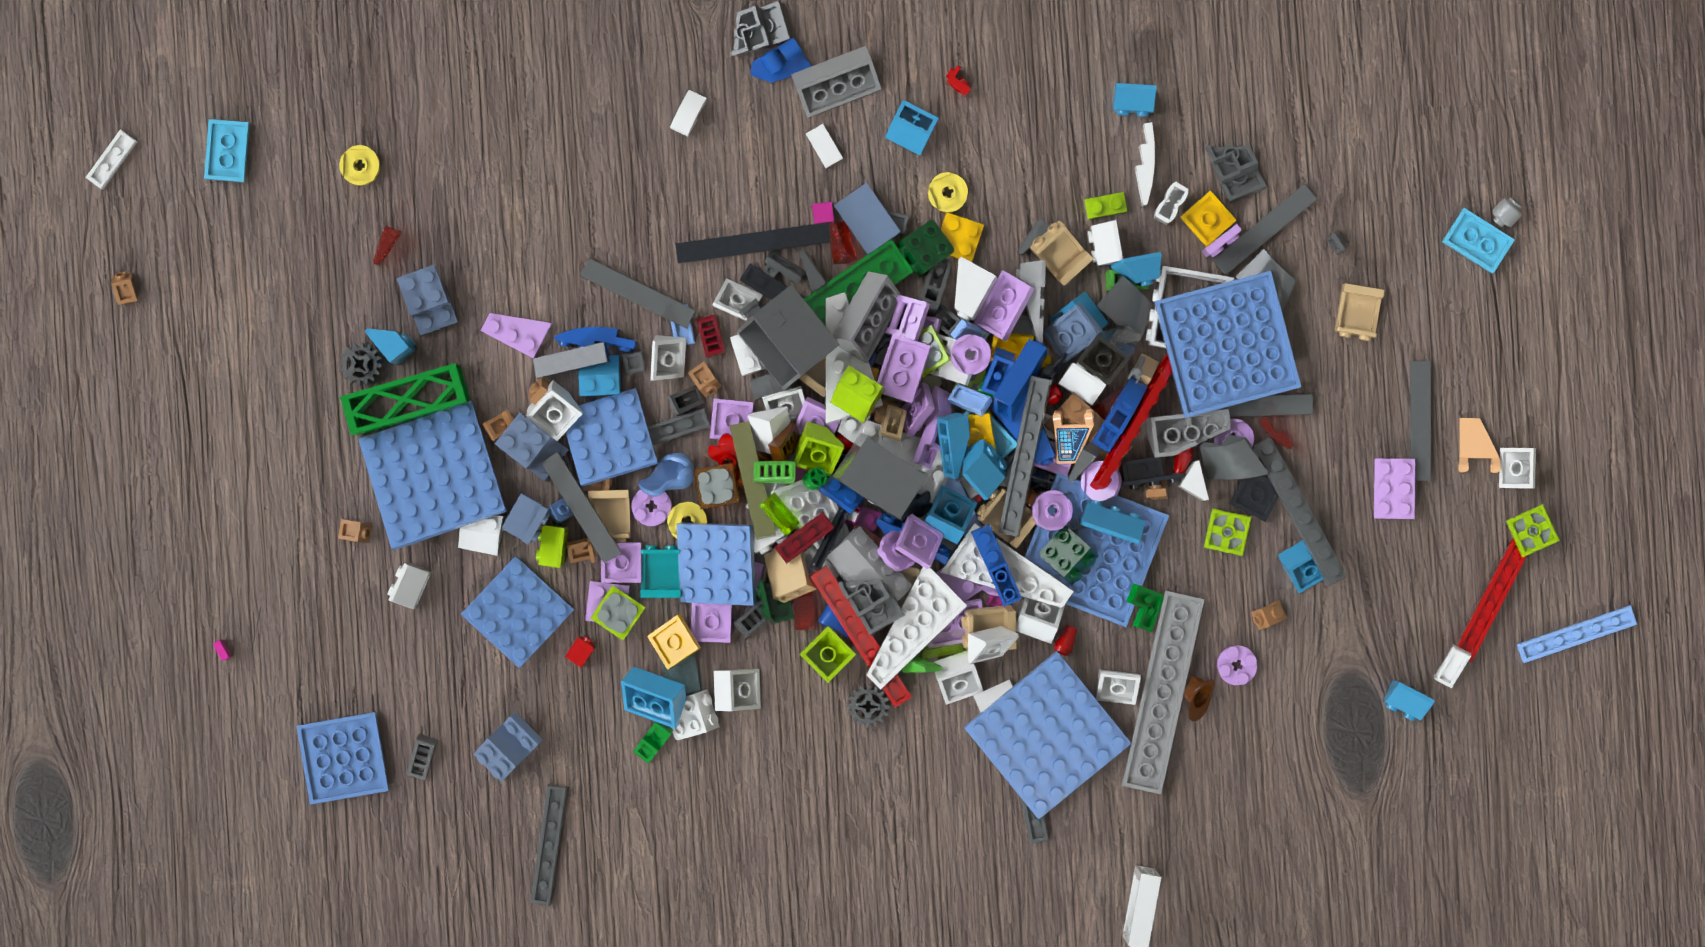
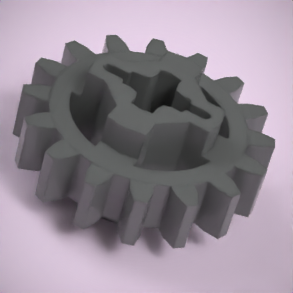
M362 342L360 347L353 343V349L346 347L348 353H341L344 360L339 361V364L343 365L339 371L346 373L343 376L344 379L350 377L349 383L353 384L356 380L358 386H361L362 381L365 385H369V379L376 381L374 375L381 374L378 368H382L383 365L378 364V361L382 357H376L378 350L371 351L372 345L369 344L365 348V344ZM365 351L367 354L359 356L356 352ZM350 358L352 360L351 367L348 368V360ZM358 360L365 361L363 363L365 369L360 367L357 368V366L359 365L357 362ZM373 360L374 365L373 369L371 370L370 362ZM358 372H362L365 375V377L359 378L355 377L354 375Z
M868 684L867 689H864L861 685L859 692L855 689L853 690L854 697H848L852 701V703L847 704V707L852 709L848 712V715H854L853 722L859 720L858 726L866 723V728H869L870 723H873L876 727V721L879 720L883 723L882 716H888L885 709H889L890 705H886L885 702L889 698H883L884 690L880 693L877 692L878 686L873 690L870 684ZM865 693V698L861 702H856L857 698ZM872 693L879 697L881 703L876 702L872 698ZM867 701H870L871 705L878 707L871 708L870 711H866V708L863 707V705H865ZM856 710H861L865 714L864 718H861ZM876 710H881L880 714L877 717L871 719L872 714Z

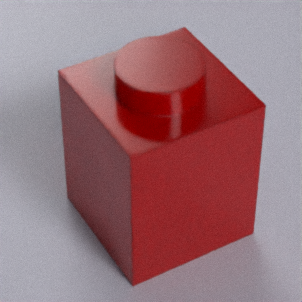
M585 635L583 638L577 637L565 658L582 668L596 648L593 645L594 641Z

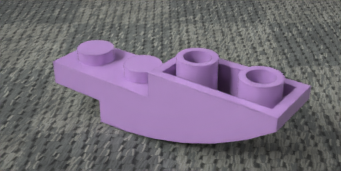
M934 386L931 394L935 406L934 412L923 423L926 427L913 462L927 469H931L937 451H941L936 418L949 415L952 412L951 403L948 401L950 393L938 386Z

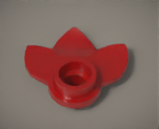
M723 434L718 441V446H708L709 457L717 461L722 469L731 471L737 466V456L730 434ZM728 458H729V459H731V461H730V462H726L725 459H728Z

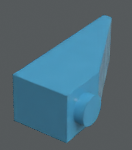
M953 413L936 419L943 474L945 477L957 479L970 436V422L968 415Z

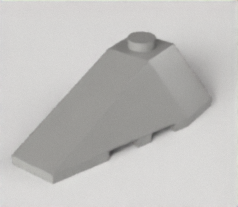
M1046 260L1021 263L1020 269H1016V278L1035 288L1025 307L1035 339L1043 343V292L1045 287Z
M1229 409L1209 411L1184 418V414L1151 417L1146 420L1148 440L1154 457L1177 455L1231 429Z

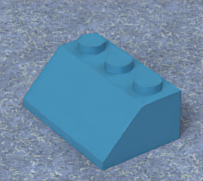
M377 329L365 330V333L390 363L399 365L416 351L414 347L415 341L407 334Z
M1092 500V503L1087 502L1080 525L1135 544L1140 543L1145 521L1141 520V515L1131 512L1130 516L1122 514L1123 509L1114 506L1108 509L1103 507L1104 503Z
M633 667L621 681L624 710L676 729L686 702L685 685Z

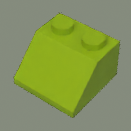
M848 366L836 386L830 403L860 422L865 423L885 392V388L851 366Z
M807 421L794 450L793 461L796 462L795 466L807 470L820 467L830 477L844 449V445L827 427Z
M543 525L542 529H539L541 531L538 537V541H541L540 549L536 550V560L539 561L538 565L563 568L568 528Z
M829 626L799 653L827 683L856 655Z

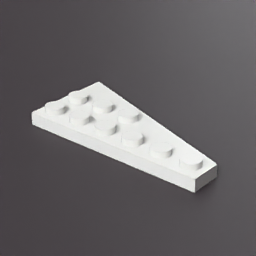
M845 292L826 298V328L832 335L849 306ZM839 346L826 356V424L851 416L830 403L836 386L848 366L875 381L869 362L864 363ZM881 398L874 409L883 406Z
M852 416L841 419L837 431L852 443L856 441L860 433L869 435L871 440L917 470L929 474L918 493L922 495L928 490L931 495V503L941 485H946L948 477H945L943 474L941 451H937L931 469L924 468L913 462L921 438L912 437L902 432L899 442L879 435L880 424L868 420L862 423Z
M803 480L771 492V495L799 528L822 511L832 523L839 509L835 502L819 491L820 487L816 490H809L804 486ZM845 523L832 549L849 533ZM824 536L814 543V546L817 549L819 548Z
M974 523L940 573L995 588L971 534V531L980 528ZM996 538L1021 596L1063 608L1074 591Z
M922 567L901 608L905 616L893 623L867 673V676L880 690L967 606L931 568L926 569Z

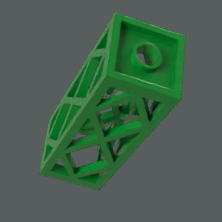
M457 363L340 396L348 428L353 436H359L470 403L460 364ZM450 373L452 382L435 377ZM429 381L448 385V388L433 404L413 400ZM414 383L403 397L386 392ZM456 393L457 399L447 402ZM379 395L399 400L382 419L363 414ZM364 398V399L356 406L355 400ZM408 403L426 407L425 409L398 416ZM360 418L377 423L362 427Z

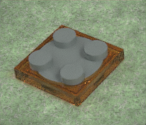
M734 463L694 470L700 509L740 502Z

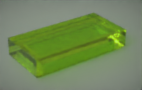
M775 492L770 494L759 505L785 536L800 523Z
M961 643L922 650L923 659L963 652Z

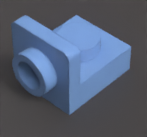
M564 498L548 507V512L551 514L550 517L556 525L563 523L574 515Z

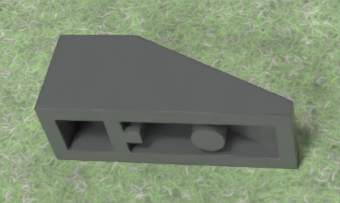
M948 256L927 272L918 300L930 304L927 316L934 317L939 307L954 257Z

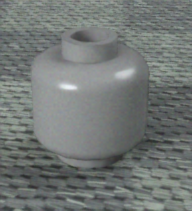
M1512 197L1509 199L1503 198L1493 209L1495 216L1493 220L1501 227L1504 225L1512 227L1523 215L1521 210L1523 207Z

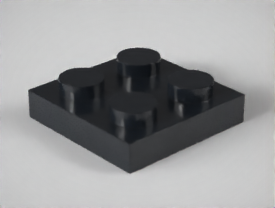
M1262 475L1242 479L1229 504L1266 522L1279 496L1269 478Z

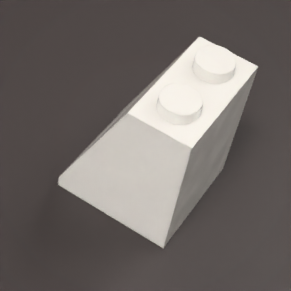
M961 256L958 260L955 310L959 316L958 318L975 322L997 281V277Z

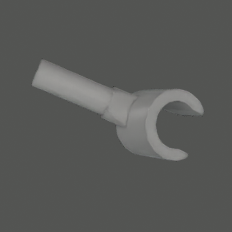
M1141 356L1137 366L1132 368L1128 375V379L1134 376L1137 379L1136 383L1139 382L1143 375L1141 369L1146 359L1144 356Z

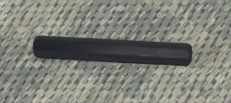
M839 507L832 521L835 528L824 536L810 564V567L816 571L822 568L849 515V512L842 507Z

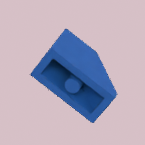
M998 347L995 348L981 391L992 395L996 394L1014 364V353Z

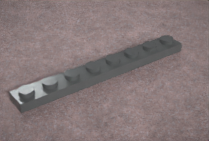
M1031 376L999 533L1016 537L1020 536L1052 383L1050 379Z
M1272 438L1253 445L1252 448L1260 455L1259 460L1264 467L1268 466L1270 469L1267 476L1327 586L1347 577Z

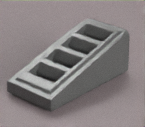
M1038 219L1017 251L1018 254L1022 255L1030 249L1029 247L1033 244V241L1046 233L1050 225L1042 219Z
M1339 230L1326 237L1327 242L1337 254L1349 246Z
M801 251L800 257L811 289L814 292L825 285L826 281L807 253Z
M1089 441L1082 449L1068 481L1072 483L1098 457L1102 449Z
M761 599L732 623L744 638L749 637L767 621L759 607L761 604L764 605ZM754 610H756L760 614V616L762 617L761 620L753 612ZM748 615L756 622L755 625L747 618ZM741 621H744L750 630H747Z
M418 734L406 775L426 780L437 739ZM418 751H422V752L429 753V754H428V756H427V755H423V754H420V753H417V752H418ZM415 758L426 761V764L415 761ZM413 766L423 768L424 772L413 769Z

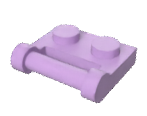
M898 295L896 299L897 305L890 326L886 328L885 333L891 336L895 334L918 342L930 304ZM907 305L906 310H905V313H904V316H903V319H902V322H901V325H900V328H899V330H898L897 327H898V324H899V321H900V318H901V315H902L904 306Z

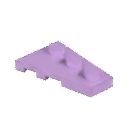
M489 313L480 331L535 358L552 323Z

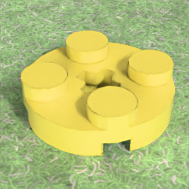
M363 145L352 146L341 156L339 163L340 172L347 181L354 185H367L375 181L379 174L380 160L377 154L370 148ZM359 160H362V163L365 164V168H362V171H358V168L355 167Z
M950 172L937 175L930 183L928 190L929 201L933 207L940 212L947 213L959 210L966 202L968 188L963 178ZM945 187H948L949 190L953 189L954 192L951 194V198L943 196L942 193L945 192Z
M684 502L672 508L668 515L667 523L669 530L675 538H677L676 524L684 523L682 522L683 518L690 516L693 523H708L707 515L701 506L693 502Z

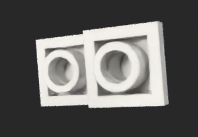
M688 90L670 128L689 136L707 98Z

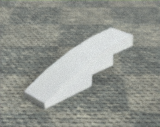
M1152 122L1143 125L1146 144L1139 146L1142 165L1135 167L1142 207L1148 204L1155 167V141Z

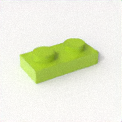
M1124 192L1084 199L1087 219L1127 212Z

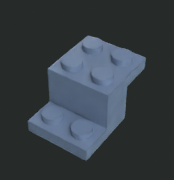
M435 265L397 278L409 314L414 317L420 336L459 323L446 286L442 284Z
M520 412L495 443V445L524 468L532 471L543 481H546L549 475L541 462L556 452H559L564 458L569 451L559 441H556Z
M522 492L501 529L518 537L528 545L531 541L535 543L541 533L538 528L541 524L545 525L551 515L548 513L549 508Z
M514 712L486 739L473 755L491 772L493 777L502 782L543 739Z

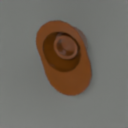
M1196 676L1190 678L1184 691V697L1190 704L1188 716L1191 721H1198L1206 713L1215 687L1214 680L1209 679L1205 681Z

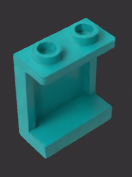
M645 546V549L641 550V598H681L678 562L680 550L677 549V546H665V549H657V546Z

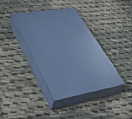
M867 183L834 205L867 254H870L900 233V230Z
M1081 301L1043 330V336L1059 357L1065 352L1067 353L1063 361L1064 363H1067L1105 334Z

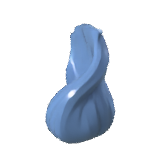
M668 454L660 459L648 478L638 481L639 487L643 493L653 497L660 496L666 490L687 488L694 480V465L685 454Z

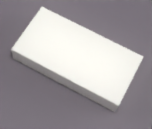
M823 124L806 133L825 168L843 159Z
M1453 644L1435 674L1434 679L1452 688L1469 661L1471 653Z

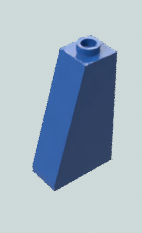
M1028 340L994 395L995 414L1011 422L1013 421L1028 393L1031 376H1037L1047 357V348L1043 343Z
M1027 395L1012 422L997 415L1017 441ZM993 404V405H990V407H991L992 411L994 412V404ZM1042 426L1035 462L1038 465L1046 466L1054 462L1053 458L1056 457V453L1044 426Z

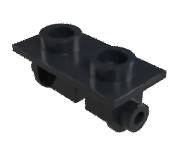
M1038 468L1036 475L1032 474L1030 486L1040 491H1050L1055 475L1051 474L1052 472Z

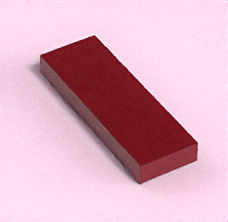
M822 511L774 548L787 564L835 527Z

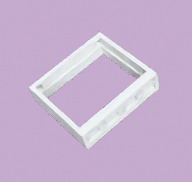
M1162 266L1160 276L1156 279V282H1159L1158 290L1154 289L1152 301L1163 299L1167 274L1217 283L1233 281L1234 278ZM1156 308L1151 309L1149 321H1152L1151 329H1147L1146 341H1149L1148 346L1166 348L1164 341L1156 340L1159 319Z
M1135 865L1123 930V937L1129 947H1149L1161 876L1155 868Z

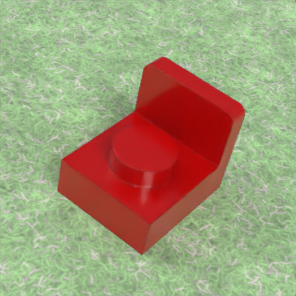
M959 65L956 69L952 67L946 75V78H948L946 84L966 97L971 90L968 87L969 83L961 77L959 79L956 78L961 70Z

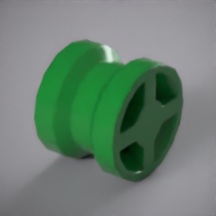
M815 467L803 475V484L809 490H816L825 485L827 474L822 468Z

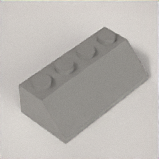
M866 46L791 74L807 118L881 90Z
M867 272L833 333L841 349L864 363H868L891 322L897 305V296L901 295L887 275Z
M860 526L849 532L829 552L826 560L846 582L882 580L896 601L901 599L912 587V584L900 571L896 572L886 565L882 557L878 555L879 547Z

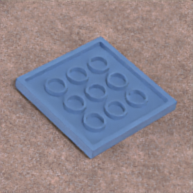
M636 388L621 392L620 395H611L579 405L583 414L566 431V436L582 487L658 464Z
M676 524L678 550H680L678 562L681 602L730 605L757 604L753 525Z
M515 556L461 613V616L520 669L574 609Z
M376 712L296 726L310 805L389 791Z

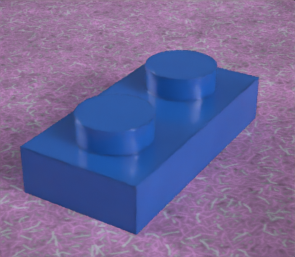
M831 475L825 485L820 487L819 491L852 514L861 504L864 497Z

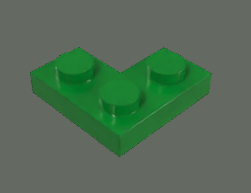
M1133 583L1126 601L1140 607L1133 626L1152 632L1162 606L1163 594Z

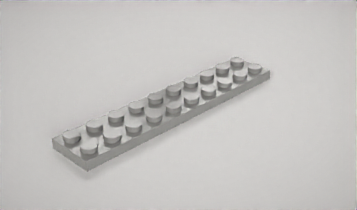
M1170 591L1164 592L1122 786L1157 794L1162 793L1204 599Z

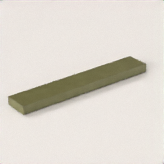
M747 421L730 425L756 540L776 536L764 483L753 482L754 462H759L750 423Z

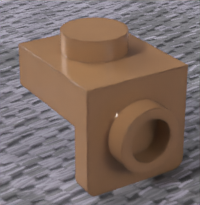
M543 377L534 382L529 388V401L536 405L548 391L550 382Z
M506 410L482 424L492 442L500 438L515 419V416L509 410Z
M589 538L566 542L570 563L590 559L591 563H595L594 556L598 554Z
M1280 600L1251 612L1258 630L1271 627L1287 619Z

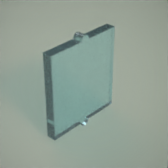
M689 656L670 670H667L662 662L665 678L685 685L686 694L687 692L701 690L694 656Z

